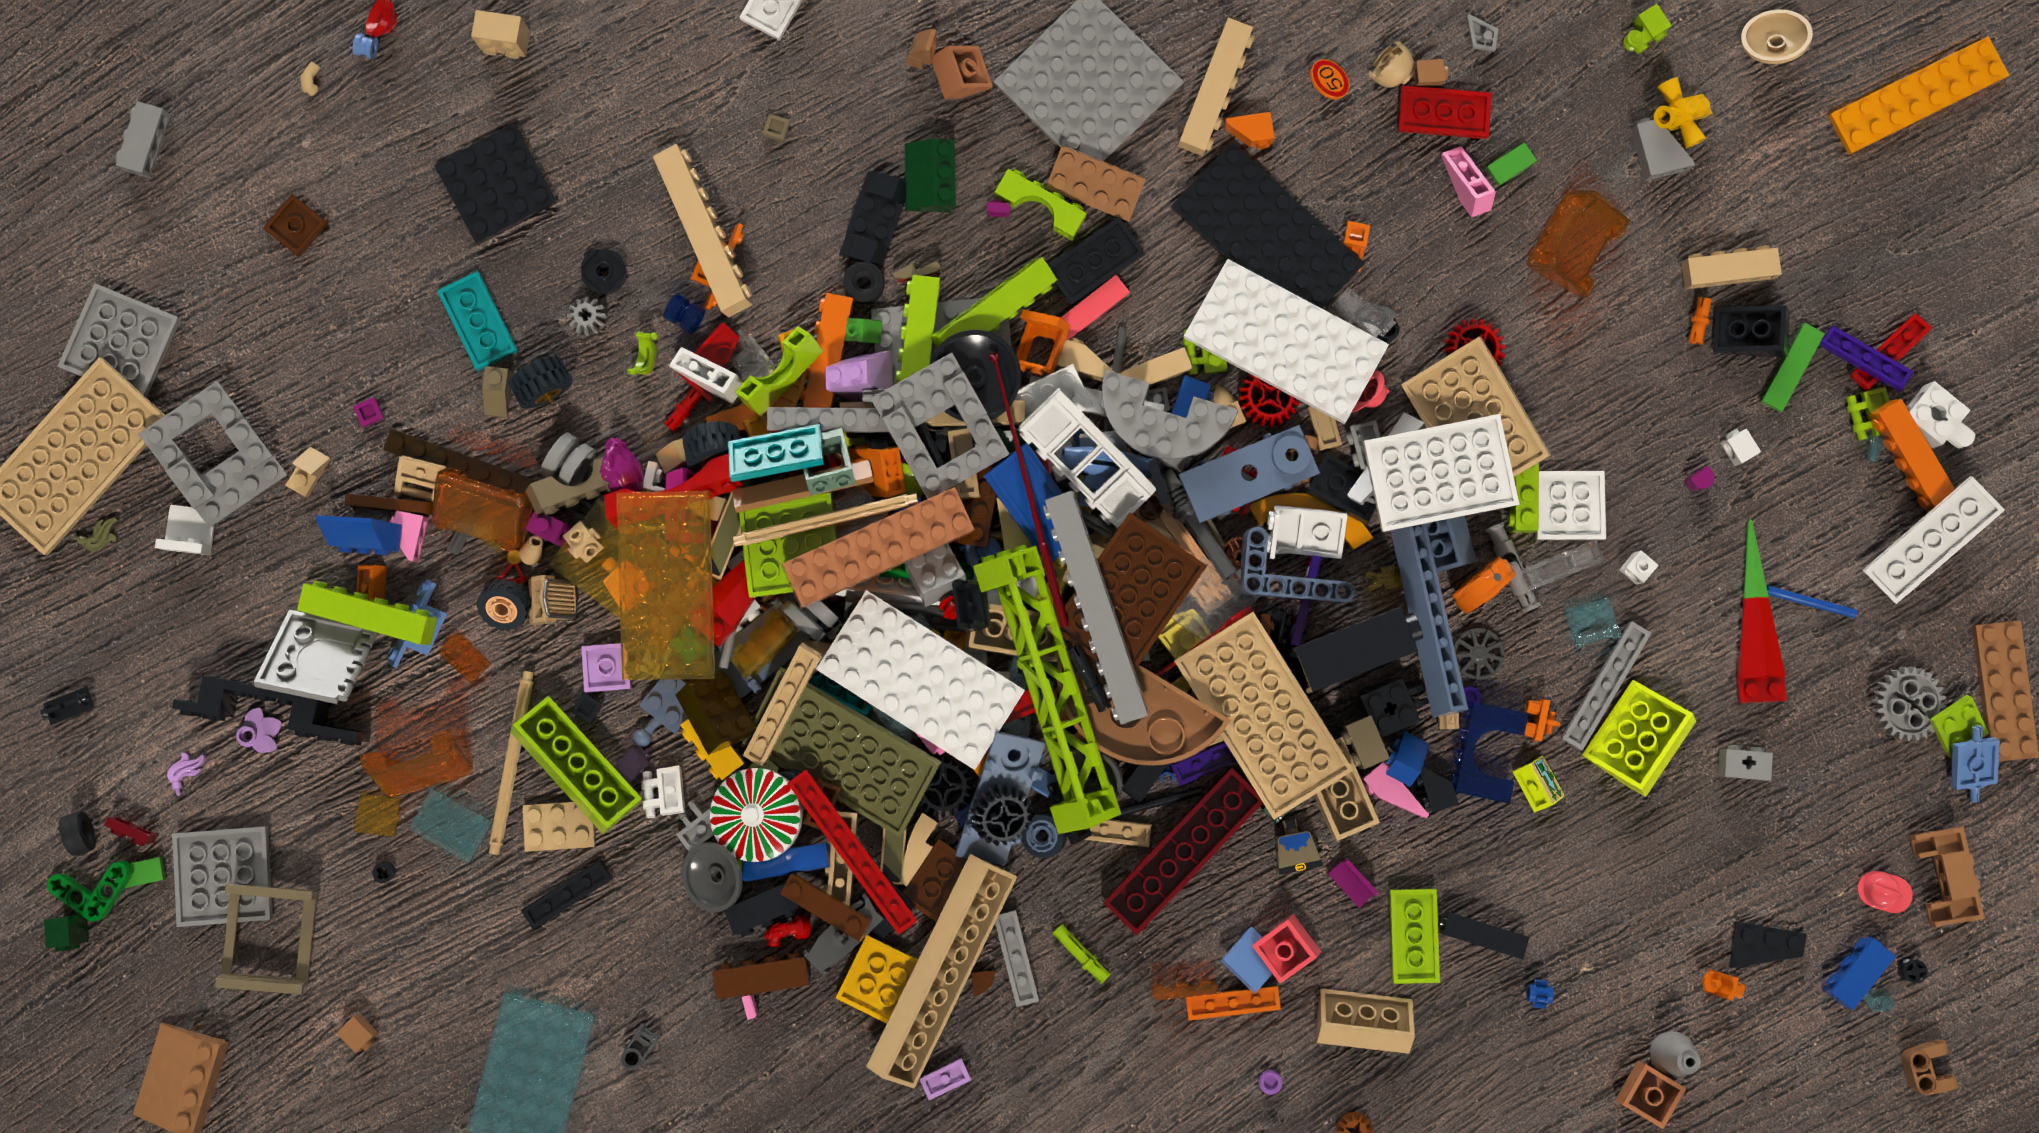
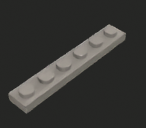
M767 407V431L771 432L820 424L822 432L842 428L843 432L890 433L876 408Z
M1633 621L1628 623L1560 739L1580 751L1584 749L1646 644L1651 632Z

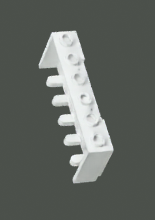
M1060 388L1049 396L1019 426L1022 431L1019 435L1028 444L1031 442L1035 444L1038 448L1036 452L1045 461L1049 458L1054 463L1052 466L1054 471L1060 477L1065 475L1070 480L1069 486L1076 493L1081 491L1086 496L1084 501L1092 509L1097 507L1102 512L1100 517L1109 526L1113 523L1118 528L1130 512L1134 513L1156 491L1155 485L1080 411L1077 405ZM1081 428L1097 446L1070 470L1054 453ZM1104 451L1120 468L1095 493H1092L1077 475Z

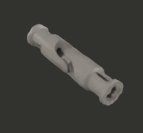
M1501 522L1485 529V532L1489 533L1494 544L1493 550L1497 557L1500 556L1503 559V556L1510 552L1517 558V561L1510 562L1513 570L1517 573L1510 581V587L1514 596H1517L1520 601L1522 613L1541 606V603L1537 602L1532 591L1533 585L1530 578L1521 571V569L1523 570V564L1512 539L1508 538L1503 526L1505 523Z

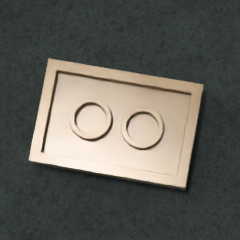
M574 802L523 805L525 852L596 847L595 825Z

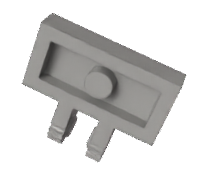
M693 800L689 801L688 804L690 809L697 815V819L691 822L686 812L678 813L686 827L676 835L688 851L706 842L714 835L710 823V809L703 813Z

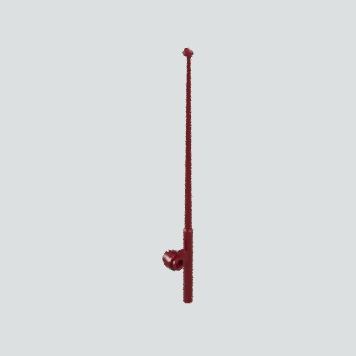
M993 352L989 355V360L994 362L1039 541V549L1045 572L1044 579L1046 584H1049L1060 628L1067 627L1069 624L1057 582V571L1053 566L1049 547L1044 537L998 367L999 355Z

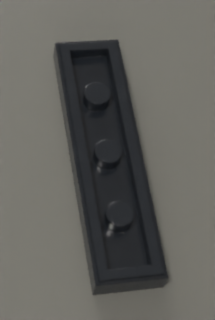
M599 860L521 911L534 930L613 880L603 861Z

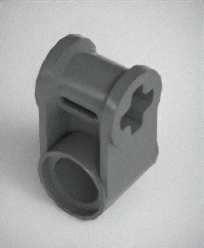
M642 1023L621 1056L622 1065L629 1070L638 1068L655 1048L662 1035L654 1034ZM629 1052H635L638 1055L639 1060L637 1064H631L628 1061L627 1055Z

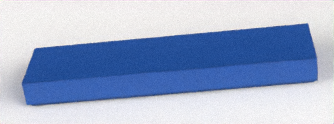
M820 843L787 849L780 856L767 861L749 862L741 860L742 880L746 882L830 867L829 844Z

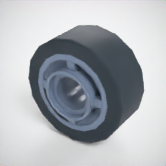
M1041 813L1032 816L1033 821L1027 823L1029 830H1022L1024 834L1022 837L1024 848L1029 854L1037 858H1048L1058 854L1066 844V833L1058 834L1052 814ZM1042 829L1046 830L1049 835L1046 842L1040 838Z

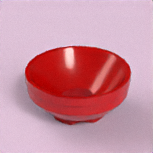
M377 0L374 3L365 26V31L368 35L379 37L386 33L389 34L394 29L398 14L391 0Z

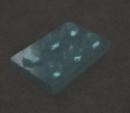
M432 788L411 823L409 830L467 863H471L490 830L493 821Z

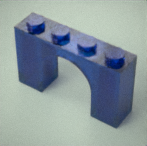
M1470 701L1469 705H1467L1468 710H1465L1463 713V718L1466 719L1464 728L1461 727L1458 739L1461 741L1460 750H1456L1454 756V763L1456 764L1455 773H1451L1449 781L1453 783L1456 793L1510 804L1515 781L1483 773L1474 761V747L1477 740L1490 731H1504L1524 736L1529 713Z

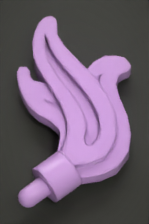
M182 753L181 760L170 767L167 777L172 783V789L176 791L177 796L181 795L180 789H182L181 781L183 777L199 774L202 771L199 767L205 763L206 755H200L199 758L190 760L187 753Z

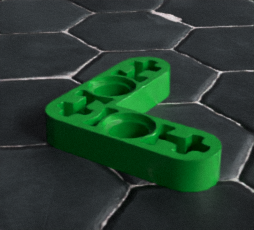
M127 861L111 864L94 892L65 873L51 876L47 881V889L52 895L84 918L95 922L106 918L131 879L133 868ZM117 868H122L121 873L124 874L123 876L117 877L119 875ZM58 880H61L60 885H61L63 888H58V886H59V883L57 882ZM106 885L111 886L113 889L111 897H107L104 894V887ZM76 891L82 894L83 899L80 904L76 903L73 898ZM99 905L97 909L99 914L95 915V909L93 907Z

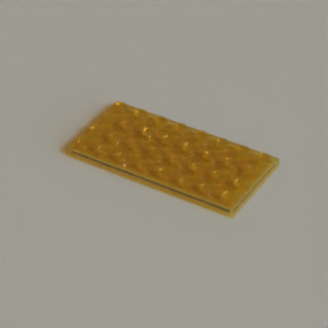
M710 491L616 493L622 680L714 679Z

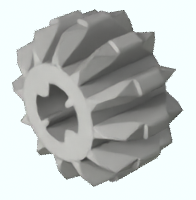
M585 297L583 303L576 299L577 307L570 305L569 309L574 313L567 314V318L572 320L569 325L571 328H576V333L581 334L584 331L586 336H590L591 330L595 334L599 333L596 328L597 326L604 328L605 324L600 320L607 319V315L602 313L605 308L603 305H598L599 301L597 299H593L590 302V299ZM589 312L592 316L591 318L588 317L589 320L585 321L583 315L586 316L585 313Z

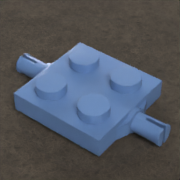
M1976 725L1972 726V739L1967 742L1953 744L1951 787L1956 790L1970 789V802L1980 801L1981 788L1998 783L2000 740L1995 737L1982 739L1983 727Z

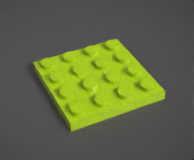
M832 493L813 495L739 512L741 534L834 512ZM836 525L766 540L748 546L743 545L749 598L792 593L793 590L783 571L782 563L837 540Z

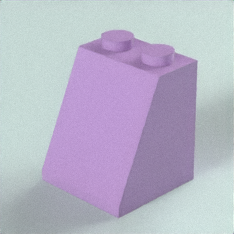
M890 350L849 357L826 367V390L852 402L862 401L863 389H888L893 386L892 351Z

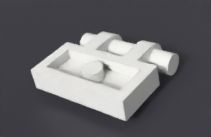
M680 766L657 769V778L652 779L651 771L643 772L641 789L644 790L645 801H643V809L646 810V818H655V809L660 807V814L662 816L685 812L682 769ZM655 787H658L659 798L654 799L653 789Z

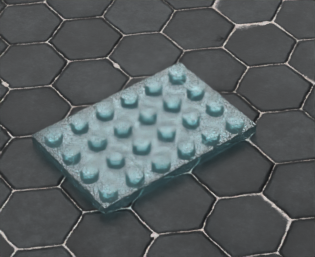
M505 992L468 1131L475 1133H565L596 1014Z

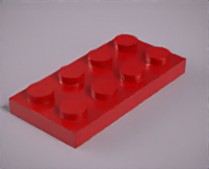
M1402 85L1400 89L1398 132L1487 139L1490 128L1492 93Z

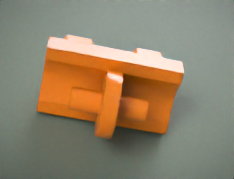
M1549 700L1526 701L1525 713L1533 714L1535 718L1533 723L1522 721L1520 733L1530 737L1532 741H1542L1544 729L1545 734L1551 735L1553 727H1560L1561 723L1554 721L1556 712L1549 711Z
M1708 969V972L1702 979L1703 992L1732 1001L1734 996L1743 997L1746 986L1745 984L1738 983L1739 978L1711 969Z

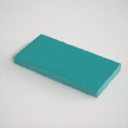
M479 271L437 290L477 372L485 369V366L490 367L519 352Z
M820 424L728 441L729 473L732 482L824 465Z

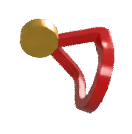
M519 550L509 551L507 560L510 563L500 576H496V579L513 580L517 584L527 582L519 565L522 561L519 556ZM515 566L520 578H504L511 568Z

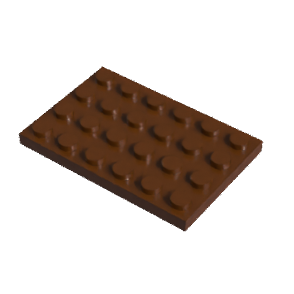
M1130 512L1097 560L1134 669L1136 670L1205 571L1207 565ZM1075 591L1064 607L1069 626L1060 628L1062 635L1072 644H1080L1086 654L1099 662L1097 653H1092L1089 645V640L1092 639L1089 630L1085 631L1081 618L1084 617L1082 608L1078 609L1073 597L1076 595Z

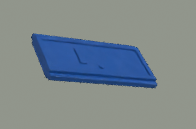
M1025 443L1020 448L1044 537L1053 562L1060 557L1058 551L1062 549L1059 541H1054L1051 533V528H1054L1052 520L1047 519L1043 506H1046V499L1063 493L1029 444ZM1015 450L983 477L1031 545L1037 547L1041 557L1039 541Z

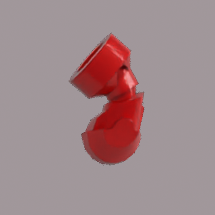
M800 915L795 916L788 924H781L780 921L765 931L764 938L768 940L767 943L770 947H778L780 940L788 934L793 935L795 939H807L811 932L810 920L808 916Z

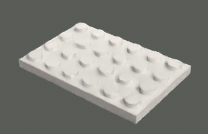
M1500 414L1363 441L1382 532L1519 505Z

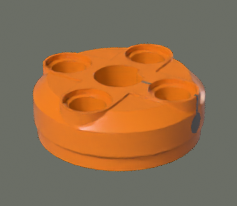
M1498 556L1459 586V589L1452 595L1454 603L1465 614H1468L1495 597L1517 573L1506 559Z

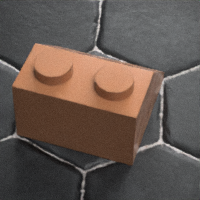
M946 46L934 55L932 64L944 99H961L993 87L979 46Z

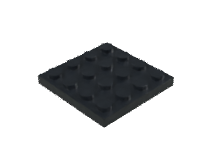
M515 123L434 165L477 245L558 203Z

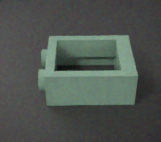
M842 428L822 433V442H824L822 443L823 456L842 451L846 468L815 476L811 475L810 467L804 468L810 495L856 484Z

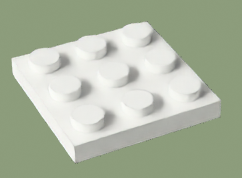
M1539 471V531L1535 532V540H1605L1604 471Z

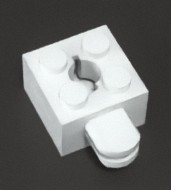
M1935 381L1924 385L1907 405V409L1931 449L1943 445L1946 440L1959 449L1973 443L1975 433L1962 422L1970 412V409Z

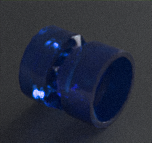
M676 293L668 303L663 318L674 325L679 323L680 328L689 334H693L701 324L706 309L698 304L692 303L690 305V300L687 297Z

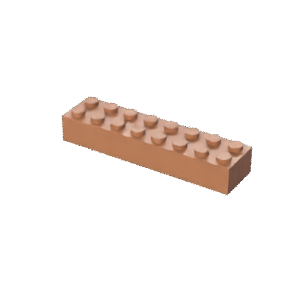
M954 487L782 563V568L800 608L803 609L964 537L975 529Z

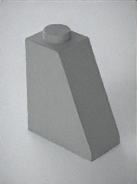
M1650 118L1641 119L1631 129L1644 181L1685 172L1695 165L1692 158L1669 130L1658 127L1654 120Z

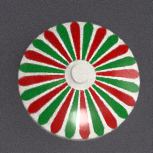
M763 768L745 769L728 777L716 791L710 808L711 828L718 843L728 849L734 857L749 862L771 860L789 849L800 832L803 817L802 804L787 784L789 781L781 774Z

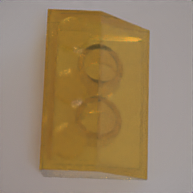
M782 610L771 611L764 618L766 623L760 629L758 627L753 629L748 635L750 639L744 645L740 643L732 651L734 656L730 661L745 679H754L800 631Z

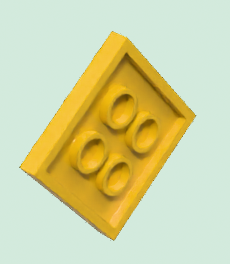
M867 934L836 999L887 1024L918 959Z

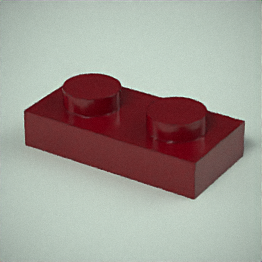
M117 816L107 817L104 826L111 829L110 832L120 837H124V835L131 837V842L140 846L155 843L158 834Z

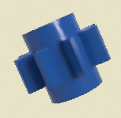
M1534 979V985L1528 984L1527 1001L1532 1002V1007L1546 1009V1004H1552L1554 989L1552 986H1548V981Z

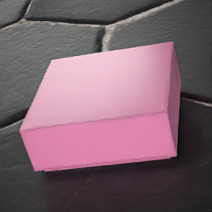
M754 994L743 995L742 1001L747 1019L756 1018L759 1012Z

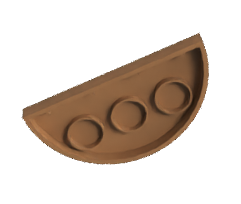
M1064 638L1066 648L1069 649L1071 647L1073 649L1074 644ZM1084 652L1098 681L1102 682L1104 686L1107 682L1105 676H1100L1096 665L1098 661ZM1058 655L1057 669L1065 672ZM1070 657L1098 748L1101 752L1127 763L1146 766L1176 763L1192 757L1207 748L1224 732L1231 722L1227 717L1139 665L1135 672L1150 714L1121 724L1120 720L1116 721L1113 716L1111 707H1114L1112 697L1108 698L1112 706L1109 709L1106 707V710L1103 712H1098L1090 695H1087L1085 691L1087 688ZM1057 680L1059 694H1061L1063 684ZM1070 695L1064 709L1069 719L1079 717L1073 697ZM1081 722L1074 724V727L1086 739Z

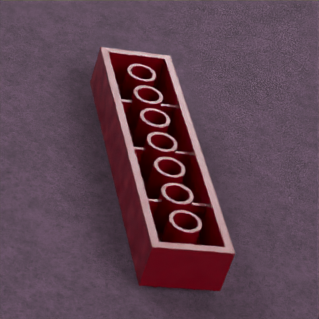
M1228 768L1102 902L1135 935H1138L1263 804L1257 792L1233 768Z

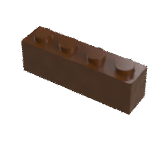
M801 952L787 954L786 959L779 960L778 956L765 957L764 962L755 963V959L741 961L740 966L732 967V963L720 964L718 969L712 971L716 1000L808 986L811 983L808 959L805 956H801Z

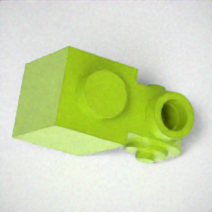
M1655 4L1636 17L1632 23L1637 30H1632L1623 40V46L1626 50L1635 51L1638 55L1649 48L1648 44L1654 40L1657 43L1668 35L1666 32L1672 25L1658 4Z

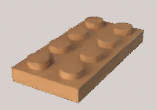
M1062 145L1046 189L1129 222L1146 178Z

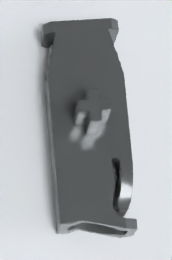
M867 891L862 895L863 898H860L850 906L853 909L860 907L857 911L872 920L864 937L885 918ZM830 925L816 939L813 946H809L803 952V955L825 976L832 969L831 966L842 960L859 941Z

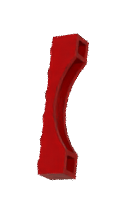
M728 453L710 459L692 478L671 489L642 493L624 488L604 495L606 518L616 529L625 528L631 524L646 521L652 517L667 514L673 510L688 507L694 503L732 492V490L744 487L743 480L731 481Z

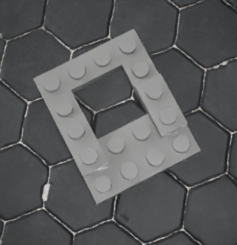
M953 353L946 355L870 398L927 499L943 493L1009 455ZM955 405L977 446L937 468L915 427Z
M218 381L138 433L164 467L165 472L209 528L288 476ZM213 414L239 451L201 476L174 439Z

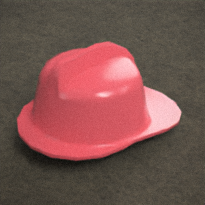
M1375 370L1352 412L1358 411L1363 407L1376 408L1384 402L1386 395L1390 391L1384 384V375L1380 371Z
M1871 871L1862 876L1858 883L1860 899L1873 908L1890 913H1899L1907 909L1912 901L1913 892L1911 886L1901 877L1881 871Z

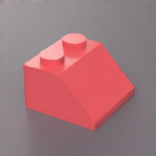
M1294 914L1252 945L1280 984L1316 959L1322 952Z

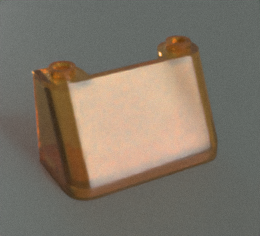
M1595 190L1570 191L1561 199L1531 251L1526 264L1534 272L1574 295L1587 298L1588 294L1592 292L1594 285L1593 278L1588 276L1608 239L1613 240L1622 237L1631 220Z
M451 467L437 472L432 511V522L436 524V528L446 531L451 529L501 545L500 548L506 551H514V548L517 549L523 546L527 531L525 529L533 509L526 491L522 495L515 493V490L512 489L507 491L467 478L468 475H459L460 470Z
M450 728L435 733L430 741L432 754L402 763L400 760H392L387 757L386 752H369L359 755L364 771L383 793L390 797L405 795L465 777L473 769V760L464 729Z

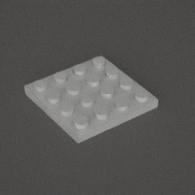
M94 283L57 367L83 376L99 357L103 358L147 398L181 318Z
M268 826L172 834L177 927L227 923L230 894H225L226 884L271 887ZM240 895L238 922L273 919L272 898Z

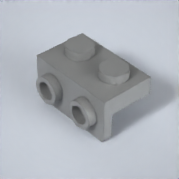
M1376 420L1358 425H1349L1350 431L1346 432L1349 445L1353 444L1355 453L1352 454L1354 466H1359L1360 471H1364L1367 467L1363 441L1380 438Z

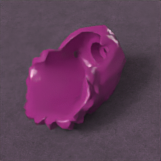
M617 437L615 439L610 438L605 444V456L599 471L602 474L601 478L609 482L610 493L624 488L635 492H642L645 474L640 461L628 449L627 442L621 441Z

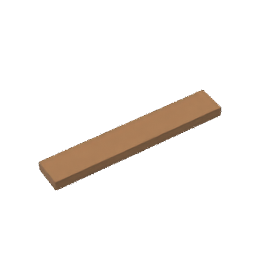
M866 460L851 464L856 484L824 493L874 482L870 461ZM843 465L835 468L812 472L811 475L815 476L846 468V466ZM805 474L732 490L736 513L813 496L809 493Z

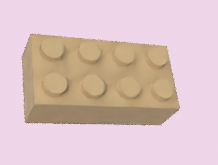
M1337 737L1334 740L1353 771L1314 795L1330 834L1335 841L1380 823L1343 737Z

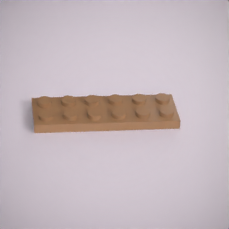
M2021 621L1972 625L1984 722L1989 732L1986 737H1995L2000 740L1999 761L2039 758Z

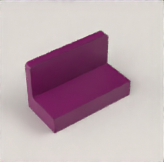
M1346 858L1340 860L1327 872L1358 908L1364 905L1372 896L1376 897L1379 894Z

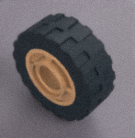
M508 579L490 581L484 587L477 600L479 616L481 615L482 620L491 627L505 631L514 630L521 626L532 607V600L529 597L528 591L521 584L519 585L515 581Z

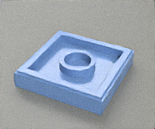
M1251 926L1220 961L1253 993H1256L1272 975V972L1252 947L1262 936Z

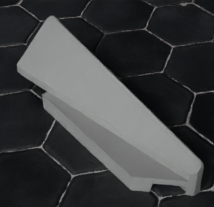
M1404 413L1388 436L1426 429L1425 422ZM1368 465L1347 494L1349 499L1360 505H1364L1367 501L1375 504Z

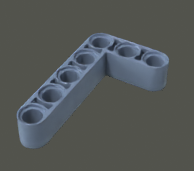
M1254 527L1244 533L1240 567L1242 579H1239V587L1244 594L1331 603H1345L1354 598L1355 588L1349 582L1265 574L1268 545L1266 530L1261 527ZM1252 532L1259 534L1260 542L1258 544H1254L1251 541ZM1251 555H1255L1258 558V565L1256 567H1252L1249 564V557ZM1249 578H1253L1256 581L1257 585L1254 590H1250L1247 587V580ZM1272 580H1276L1279 584V590L1276 593L1270 589V582ZM1295 582H1298L1302 587L1299 595L1295 594L1292 588ZM1318 584L1324 588V594L1321 597L1315 592ZM1341 586L1347 591L1344 599L1338 595V589Z

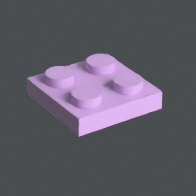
M629 643L581 646L584 692L632 689Z

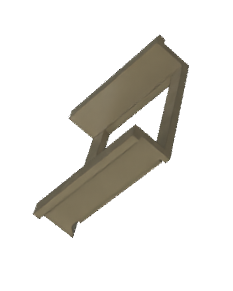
M226 884L225 894H230L223 964L222 973L216 978L215 987L302 995L303 989L309 983L318 892ZM240 895L304 900L296 978L232 973Z

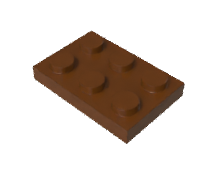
M938 839L903 891L916 905L915 908L936 922L968 859L956 856V850Z

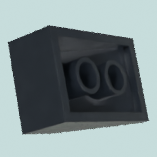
M1787 306L1715 307L1713 352L1758 357H1788L1790 312Z

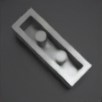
M137 101L135 107L130 112L131 120L129 126L123 133L121 150L116 154V166L126 172L150 178L171 114L163 108Z

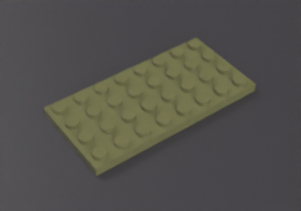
M783 667L777 671L753 721L756 729L786 672V669ZM810 683L807 684L769 757V760L784 769H796L801 772L807 770L814 780L820 778L842 787L837 798L838 801L898 837H901L941 764V761ZM755 731L743 741L744 745L748 746Z

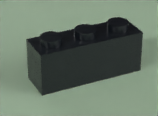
M786 883L725 909L724 912L733 934L737 935L740 933L741 937L755 932L753 929L755 926L762 924L764 928L776 923L774 918L783 915L785 919L797 914L796 909L800 906L780 894Z

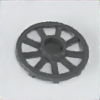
M1474 628L1467 630L1458 637L1454 644L1456 658H1470V661L1463 668L1458 662L1459 671L1472 679H1486L1495 675L1505 659L1502 641L1488 629ZM1475 632L1485 633L1481 644H1478ZM1471 634L1474 645L1470 646L1462 639ZM1491 636L1496 643L1485 647L1488 637ZM1458 645H1463L1469 649V652L1457 654ZM1499 647L1500 657L1490 655L1489 651ZM1488 658L1499 661L1494 669L1488 663ZM1473 663H1476V675L1466 672ZM1481 663L1487 667L1490 673L1480 675Z

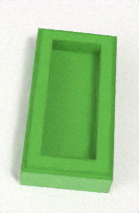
M1524 142L1487 166L1486 169L1499 187L1536 163L1537 160Z
M162 857L130 863L133 868V874L125 888L166 880ZM117 868L119 871L117 877L123 876L124 874L121 873L122 868Z

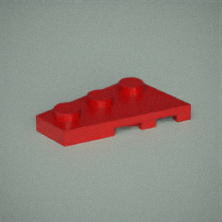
M722 322L694 354L726 369L740 337ZM678 373L711 403L714 396L712 393Z

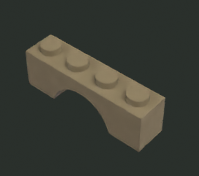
M604 457L592 461L588 466L587 480L581 485H563L552 476L531 483L525 491L536 514L545 513L547 516L559 510L558 507L564 505L567 508L579 503L580 499L585 497L587 500L593 499L600 495L599 492L606 489L610 492L609 482L604 481L601 478L602 474L599 472Z

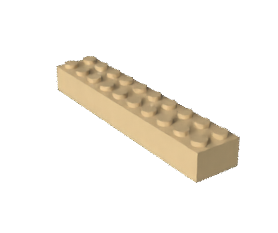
M969 855L866 1066L883 1079L915 1088L1018 876L977 856Z

